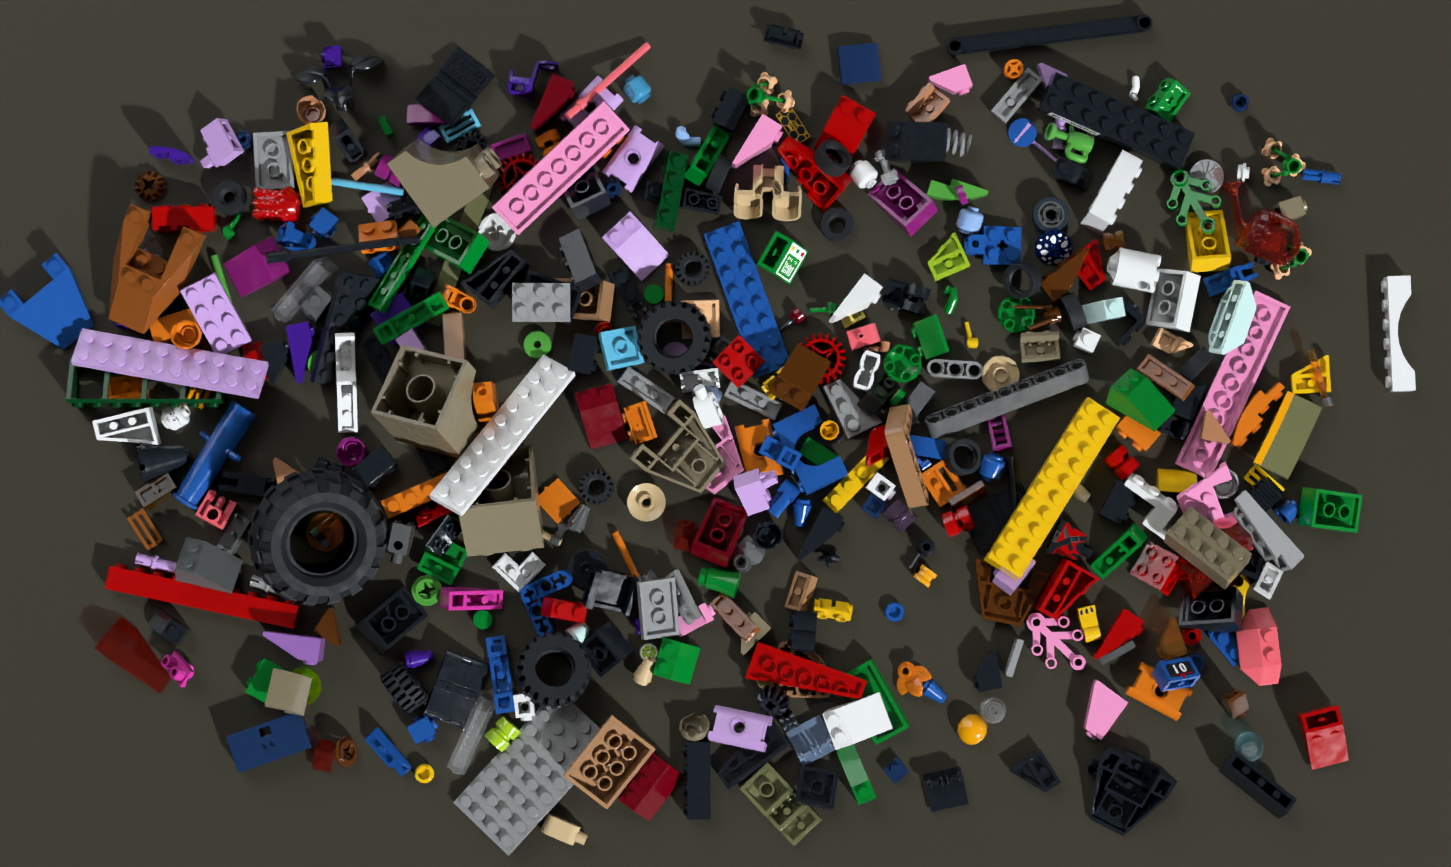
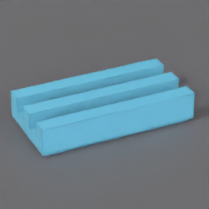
M472 108L467 110L459 121L471 114L472 117L446 132L444 129L449 127L448 124L438 127L447 144L462 137V133L466 135L469 130L473 131L481 126ZM473 121L475 122V124L471 125L470 127L448 138V135L472 123Z

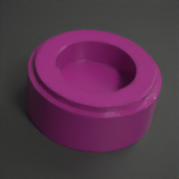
M963 185L957 186L956 191L961 204L969 203Z

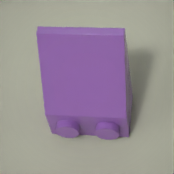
M263 631L264 637L298 660H303V664L315 665L317 662L323 661L324 638Z

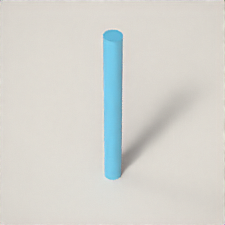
M331 177V184L335 186L401 196L404 194V188Z

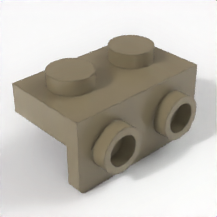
M1047 330L1044 332L1034 333L1028 331L1021 333L1019 342L1021 362L1060 361L1059 332Z

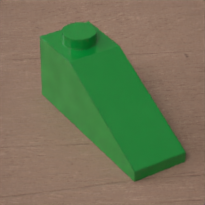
M714 125L685 171V178L699 186L708 176L731 135Z
M1133 523L1090 564V567L1104 579L1137 550L1148 536Z
M854 744L837 749L836 753L858 805L875 799L876 795Z

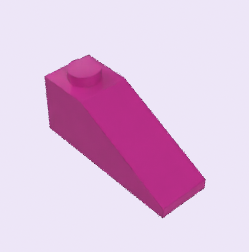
M441 587L440 606L448 611L502 609V589Z

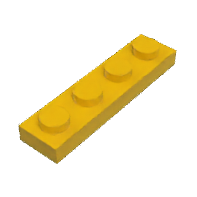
M865 456L848 473V476L822 501L837 514L889 460L888 457L866 467Z

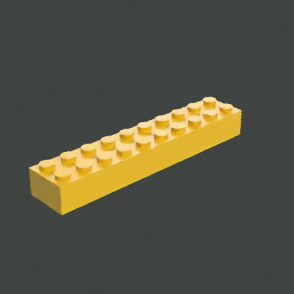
M1089 397L1083 400L984 559L986 562L1016 581L1022 577L1120 417Z

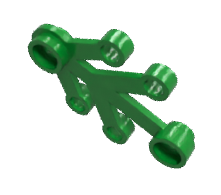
M1183 169L1175 170L1170 177L1171 184L1174 187L1170 199L1167 200V208L1171 211L1178 208L1177 199L1182 189L1185 197L1180 213L1176 217L1177 225L1183 227L1188 223L1187 214L1191 204L1200 220L1201 231L1205 234L1213 233L1216 229L1215 221L1206 216L1198 201L1208 203L1213 208H1219L1222 204L1221 198L1217 195L1210 196L1194 192L1189 187V185L1201 187L1203 192H1209L1212 189L1211 181L1189 177L1188 172ZM1183 177L1184 180L1182 182H1178L1177 178ZM1208 183L1210 187L1206 189L1203 188V185ZM1218 199L1219 203L1213 204L1212 201ZM1175 202L1176 205L1174 207H1170L1169 203ZM1179 218H1185L1183 223H1180L1178 220ZM1207 224H1210L1212 226L1209 230L1205 229L1204 227Z

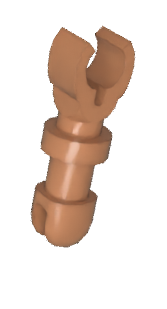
M380 152L374 154L367 162L364 161L363 165L351 174L355 181L367 171L370 172L372 167L380 162L382 157L378 160L376 159Z

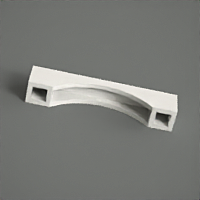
M1387 276L1383 278L1384 281H1381V292L1384 293L1382 311L1385 312L1383 330L1386 331L1383 345L1384 350H1387L1384 366L1385 369H1388L1385 386L1389 392L1415 391V371L1405 359L1398 338L1400 314L1406 301L1411 296V276Z

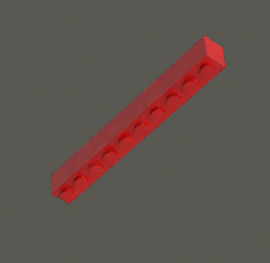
M116 563V566L109 567L105 589L295 629L301 606L296 605V601L285 599V602L277 601L278 597L270 595L262 598L258 597L259 593L251 591L243 594L237 588H234L231 594L176 581L175 575H172V578L164 577L165 573L157 571L149 574L146 573V569L138 567L130 570L127 569V565Z

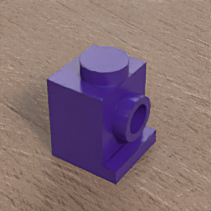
M340 45L324 46L323 52H321L324 68H343V51Z

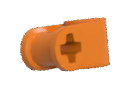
M445 284L442 296L449 308L462 313H471L476 309L474 298L462 293L455 287ZM465 299L470 302V307L467 310L462 307V302Z

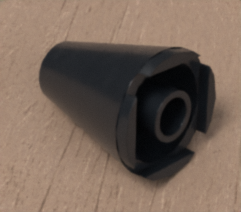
M136 444L138 465L143 482L186 465L187 460H190L188 448L185 449L184 445Z

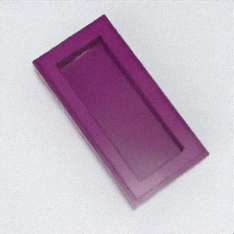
M526 133L490 145V148L494 150L501 162L509 160V156L515 158L516 153L521 156L523 153L532 152Z

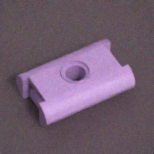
M597 76L558 118L564 124L568 121L574 128L590 114L586 112V108L583 111H579L570 120L565 116V113L574 106V103L579 98L587 95L603 79ZM605 88L588 105L593 104L597 108L604 101L614 111L624 100L618 93L614 96Z
M636 125L602 171L608 178L610 175H613L626 185L624 189L632 193L664 148V145L659 141L655 144L642 135V129ZM629 155H637L638 162L636 164L629 163Z
M715 705L713 712L716 715L713 731L708 732L709 741L761 752L766 751L767 744L764 742L767 726H772V716ZM739 724L745 725V729L741 733L736 732V727Z

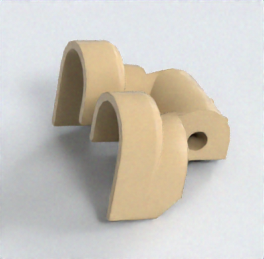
M763 164L754 165L753 190H739V184L736 183L734 216L745 220L760 218L763 212V192L773 193V218L780 221L797 220L801 216L802 189L799 185L797 192L783 191L784 166L775 165L774 169H765Z

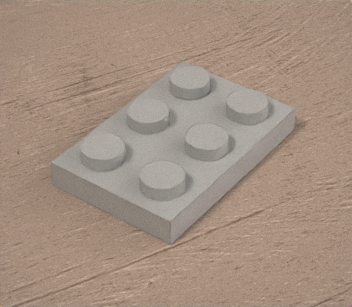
M290 131L253 133L256 188L280 190L287 186H292L295 189L294 165L286 135Z
M512 283V322H570V283Z
M668 577L636 582L641 639L648 640L680 635L675 578Z

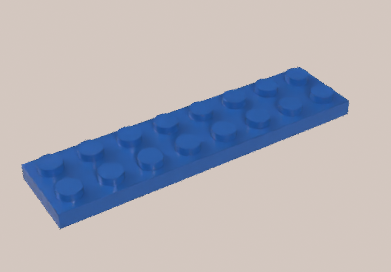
M740 221L703 234L738 332L765 360L754 372L755 378L781 369L789 357Z

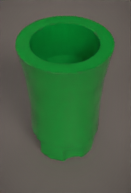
M702 567L698 585L735 598L741 572H729L711 567L710 569Z

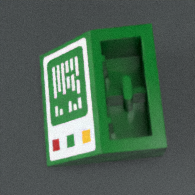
M775 231L758 261L757 267L790 285L809 251L790 238Z

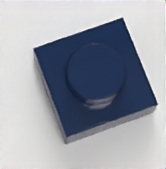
M871 493L861 509L874 519H877L887 506V503Z
M897 756L882 769L894 784L910 772Z

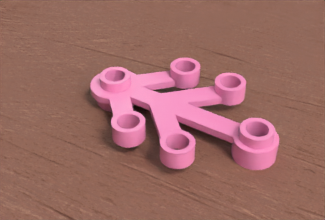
M1032 613L1026 620L1027 627L1032 631V654L1038 656L1043 652V647L1040 645L1041 632L1046 637L1047 659L1045 660V666L1047 668L1053 669L1057 665V661L1054 658L1055 645L1070 660L1069 663L1073 669H1083L1086 664L1085 658L1081 655H1075L1060 640L1073 639L1080 641L1083 639V632L1078 629L1068 632H1051L1046 626L1059 625L1065 628L1070 623L1069 619L1066 616H1061L1055 620L1053 618H1044L1040 613ZM1062 618H1065L1067 620V623L1064 626L1060 624V620ZM1034 619H1038L1040 621V624L1038 626L1033 625ZM1077 631L1081 634L1079 639L1074 637V633ZM1035 646L1040 647L1039 653L1033 651ZM1050 659L1054 661L1052 667H1049L1047 664ZM1076 659L1081 660L1080 666L1075 665Z

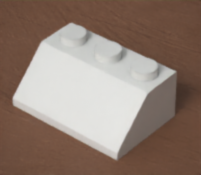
M1157 268V270H1160L1158 281H1154L1156 282L1155 290L1151 294L1145 324L1174 331L1189 332L1201 276L1188 271Z

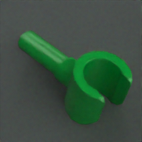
M237 214L233 221L223 228L222 232L227 240L235 235L232 228L240 219V214Z
M828 302L826 308L814 307L810 308V312L834 314L838 305Z

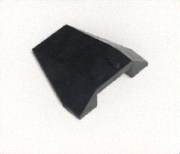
M1107 746L1098 763L1089 819L1124 836L1169 797L1177 781L1161 765L1126 747Z

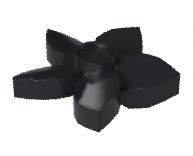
M822 548V556L817 558V561H826V566L828 567L832 565V562L837 563L841 561L840 557L836 555V548L831 549L829 552Z

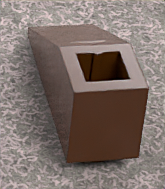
M1080 247L1072 254L1074 258L1070 261L1067 259L1063 260L1057 265L1059 268L1053 273L1051 270L1042 277L1044 281L1041 282V286L1053 301H1056L1073 287L1090 250L1089 247L1084 250Z

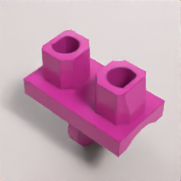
M174 651L172 655L166 654L160 663L169 671L170 677L183 688L186 686L187 680L192 678L195 673L192 664L187 663L178 651Z

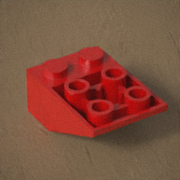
M1333 704L1297 714L1311 770L1349 761L1344 727L1338 705Z

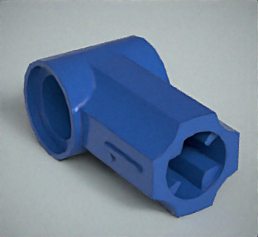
M789 479L783 482L776 491V495L769 501L770 509H767V511L776 518L781 515L789 503H792L801 492L799 487Z

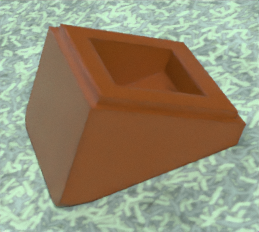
M412 216L398 227V233H400L401 237L416 236L421 230Z

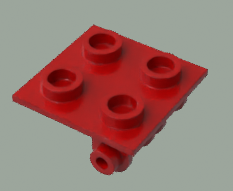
M740 335L712 361L738 389L765 362Z
M437 502L430 506H423L415 512L418 527L425 526L426 528L434 524V520L437 523L438 518L443 520V516L446 518L447 515L451 516L454 512Z

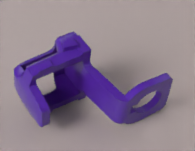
M538 61L532 78L515 77L514 70H510L508 81L509 94L534 99L535 84L540 69L559 71V63Z

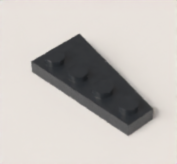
M773 719L772 726H767L764 742L767 744L765 752L740 747L717 773L728 790L791 745Z

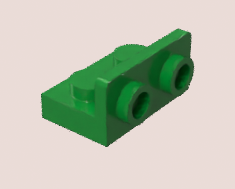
M1166 78L1160 83L1156 93L1149 98L1145 109L1171 122L1191 93L1177 80Z

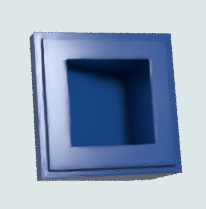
M385 251L372 258L368 264L377 277H382L387 273L394 260L389 252Z

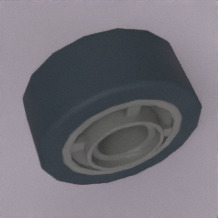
M1057 197L1041 199L1032 210L1034 226L1046 234L1059 232L1066 226L1069 220L1067 205ZM1047 211L1055 213L1054 220L1046 218Z

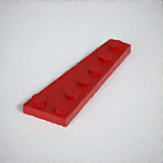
M759 641L745 676L747 679L861 699L867 683L865 679Z

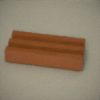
M144 508L127 518L147 551L164 541V538ZM141 514L146 519L147 523L155 533L158 540L155 541V539L145 526L144 522L140 518ZM136 518L152 544L149 545L133 519Z

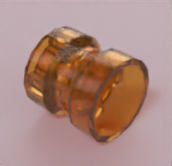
M1122 230L1115 231L1114 234L1109 232L1102 233L1105 252L1111 251L1115 247L1117 249L1125 248Z

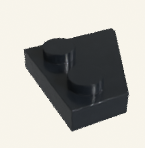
M1041 749L1009 769L1010 772L1045 793L1061 783Z

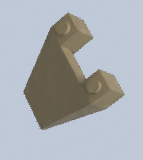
M677 399L665 414L679 425L678 429L656 455L640 443L628 458L643 471L702 493L726 463L695 412L680 399Z

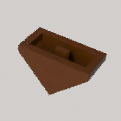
M328 608L313 632L334 646H340L342 644L335 609Z

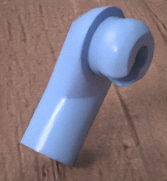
M677 127L675 136L683 146H700L701 137H690L685 127Z

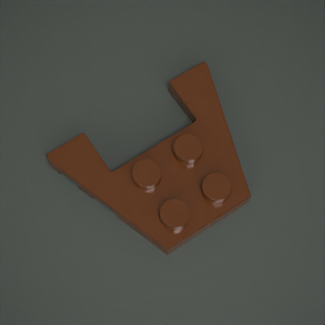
M975 559L982 619L1021 626L1050 573L1032 570L1028 590L1016 588L1010 596L996 584L989 582L992 565L985 560Z

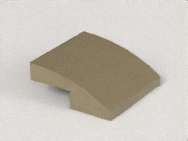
M273 668L265 707L304 716L312 678Z

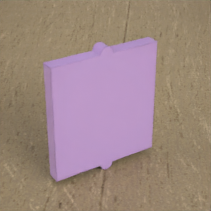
M388 180L387 182H385L384 184H382V185L392 186V187H393V185L389 182V180ZM371 191L361 199L368 208V213L372 214L375 221L382 222L389 218V214H392V212L387 211L386 205L391 201L401 198L399 195Z

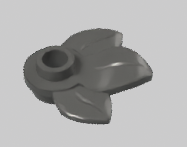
M751 535L746 536L740 544H736L731 556L734 568L739 572H747L752 565L759 564L762 561L765 549L756 548L753 537ZM742 560L746 561L745 566H741Z

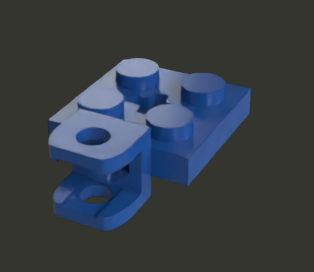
M982 226V235L974 234L964 238V252L967 255H982V265L1011 266L1021 262V227ZM1001 241L1006 244V248L1003 251H1000V248L997 247V244Z

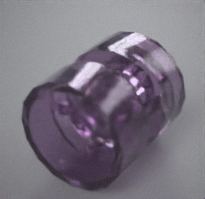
M899 497L881 514L888 522H893V527L900 534L918 517L911 509H906V504Z

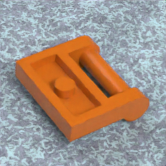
M944 460L922 473L925 486L939 508L948 503L950 498L968 488L966 484L963 485L958 475L949 472L944 464ZM943 467L957 490L952 492L941 475L940 468Z

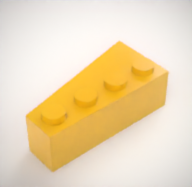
M328 122L309 123L287 132L286 135L303 207L321 206L333 201Z

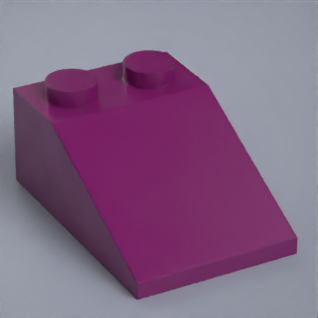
M896 170L899 175L896 183L885 186L881 180L868 193V196L899 228L911 237L938 210L930 197Z
M272 236L255 244L224 263L241 298L293 273L288 263L267 264L266 252L281 251L279 244H276L277 240L275 237Z

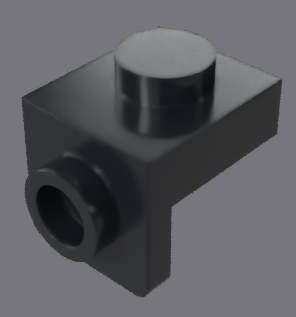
M889 278L881 305L889 310H900L907 283Z
M1171 415L1157 431L1172 438L1184 440L1189 431L1190 422Z

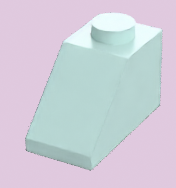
M1122 297L1082 305L1087 324L1126 316Z

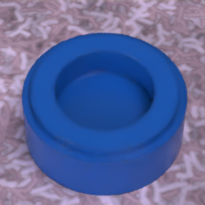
M890 603L885 608V615L890 621H899L904 616V608L899 603Z

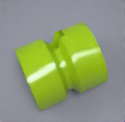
M502 716L495 723L496 728H491L484 735L501 752L509 746V740H514L521 733L505 716Z

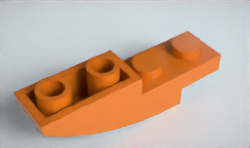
M1280 382L1276 383L1266 394L1261 390L1257 391L1244 406L1232 432L1230 442L1232 447L1242 446L1248 440L1246 436L1250 432L1254 434L1261 427L1259 423L1263 419L1258 414L1262 415L1269 409L1268 404L1272 400L1277 401L1283 395L1281 391L1285 387Z

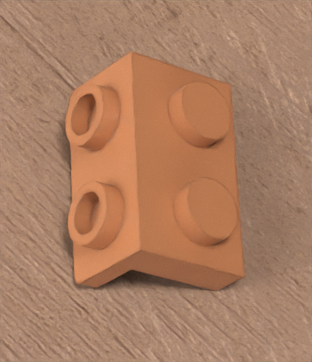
M929 82L920 89L917 97L908 103L905 112L914 122H933L951 101Z

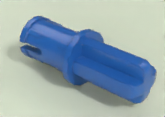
M1304 169L1302 171V179L1317 181L1319 184L1331 183L1339 185L1340 182L1338 181H1341V173L1328 172L1324 169L1320 171Z

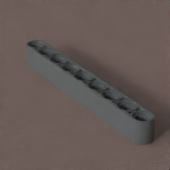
M1076 359L932 413L925 418L929 435L934 439L941 438L1082 385L1090 379L1086 363L1082 359Z

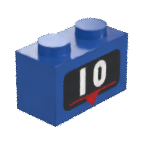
M1178 657L1169 661L1162 660L1156 664L1155 669L1152 671V675L1161 692L1192 687L1201 676L1191 657Z

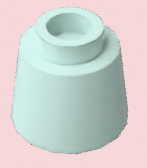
M585 622L583 624L575 623L566 629L565 632L573 636V641L576 642L578 640L582 643L589 636L590 628Z

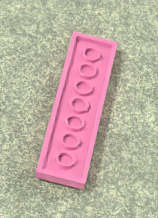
M603 101L491 207L519 235L630 129Z

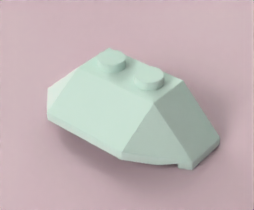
M1234 280L1232 286L1227 289L1221 298L1208 334L1209 352L1224 355L1244 344L1257 308L1249 282Z

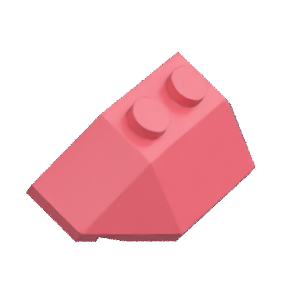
M1269 607L1249 609L1242 620L1241 632H1235L1240 670L1258 686L1278 684L1282 664L1277 626Z

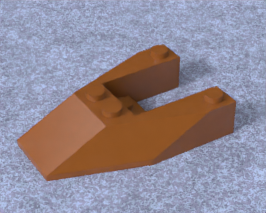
M130 204L122 224L113 259L109 319L145 334L181 293L180 290L185 287L206 235L183 226L169 261L140 249L152 220V212L140 206Z

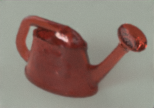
M1238 180L1223 183L1222 187L1227 189L1231 195L1238 236L1234 243L1244 251L1261 259L1280 265H1287V260L1293 259L1300 251V228L1294 220L1271 209H1261L1253 213L1252 218L1247 224L1243 219L1238 198V189L1243 182ZM1291 228L1293 246L1291 251L1287 252L1288 235Z

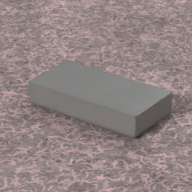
M1017 638L1014 640L1004 675L1013 677L1024 643L1023 640Z

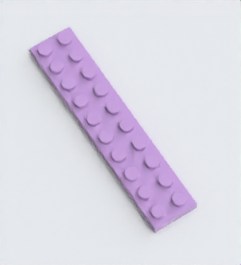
M84 328L81 330L71 359L72 365L256 399H259L269 366L266 361L194 348L181 349L172 344Z

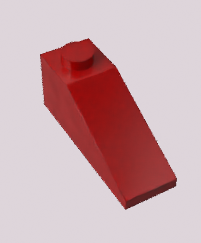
M1122 608L1092 658L1098 660L1134 638L1135 635L1139 636L1144 628L1142 625L1144 620Z

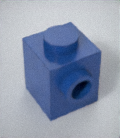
M322 207L318 213L315 212L311 216L309 226L313 228L311 232L319 238L324 236L327 239L328 236L332 237L337 230L336 225L340 220Z
M423 715L413 719L414 724L407 727L415 744L423 740L425 743L436 738L434 734L438 732L436 720L427 716L424 717Z

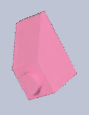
M965 64L928 78V82L953 95L957 93L959 96L970 92L969 89L973 86Z

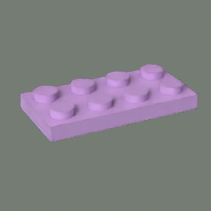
M215 272L180 290L214 352L226 354L252 341Z

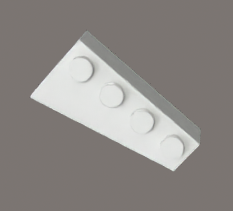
M1125 150L1121 151L1108 173L1107 179L1099 189L1098 196H1096L1089 207V212L1083 218L1082 226L1101 235L1108 224L1112 225L1117 218L1115 214L1117 208L1121 209L1126 201L1123 198L1125 193L1129 194L1134 186L1131 183L1133 178H1138L1143 169L1140 167L1143 160Z

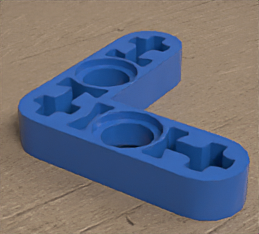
M568 570L557 571L521 589L520 595L537 634L540 636L547 632L553 634L555 632V624L550 617L535 615L534 607L540 606L542 609L544 596L567 587L572 583L573 577ZM562 576H566L567 579H565L564 581H561L559 583L555 582L556 579H559ZM543 581H548L551 584L549 591L543 589ZM533 590L534 594H532V597L527 596V592ZM536 599L538 600V602H535V603H533V604H530V602H532V601H534V600H536ZM545 617V620H543V622H538L539 619ZM544 625L549 626V629L547 631L542 630Z

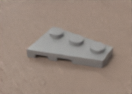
M841 379L822 388L847 439L882 423L875 414L870 417L856 405L860 399Z

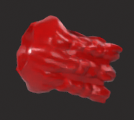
M287 186L281 191L254 188L253 195L256 196V199H253L252 203L257 208L253 210L252 216L257 220H282L286 223L287 221L293 222L298 219L301 205L300 195L292 186Z

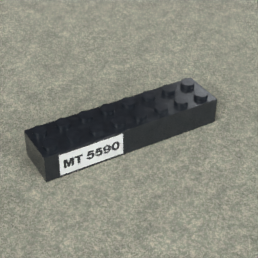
M1057 72L1051 75L1037 110L1173 170L1181 169L1195 135L1192 131Z

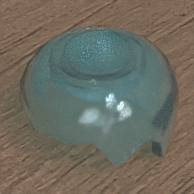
M1247 731L1236 738L1234 748L1235 751L1248 761L1255 762L1263 754L1264 743L1258 734Z

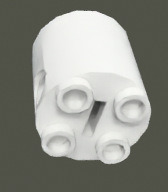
M1119 248L1109 258L1107 272L1112 277V285L1154 293L1156 285L1154 281H1158L1160 270H1157V267L1160 266L1161 256Z

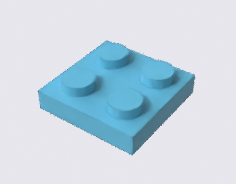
M636 326L598 333L607 371L644 363L643 356L639 352L640 347L637 345L638 334Z

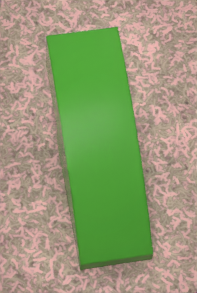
M955 179L951 180L950 185L931 180L926 195L937 200L960 201L956 187L963 185L968 200L986 197L988 190Z

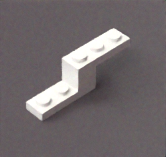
M335 333L338 433L358 432L354 333Z
M1131 473L1124 485L1153 505L1142 524L1162 539H1165L1166 533L1173 526L1167 523L1176 513L1178 505L1172 498L1161 494L1158 488L1147 484L1140 475Z

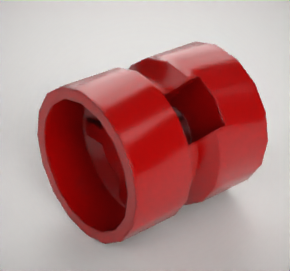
M1123 444L1104 459V462L1110 468H1115L1114 473L1120 480L1125 479L1140 465L1133 456H1129V451Z
M967 505L957 508L956 512L951 510L941 514L949 537L960 534L961 530L966 532L975 529L974 520Z

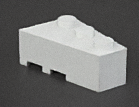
M152 407L92 421L97 440L161 444Z

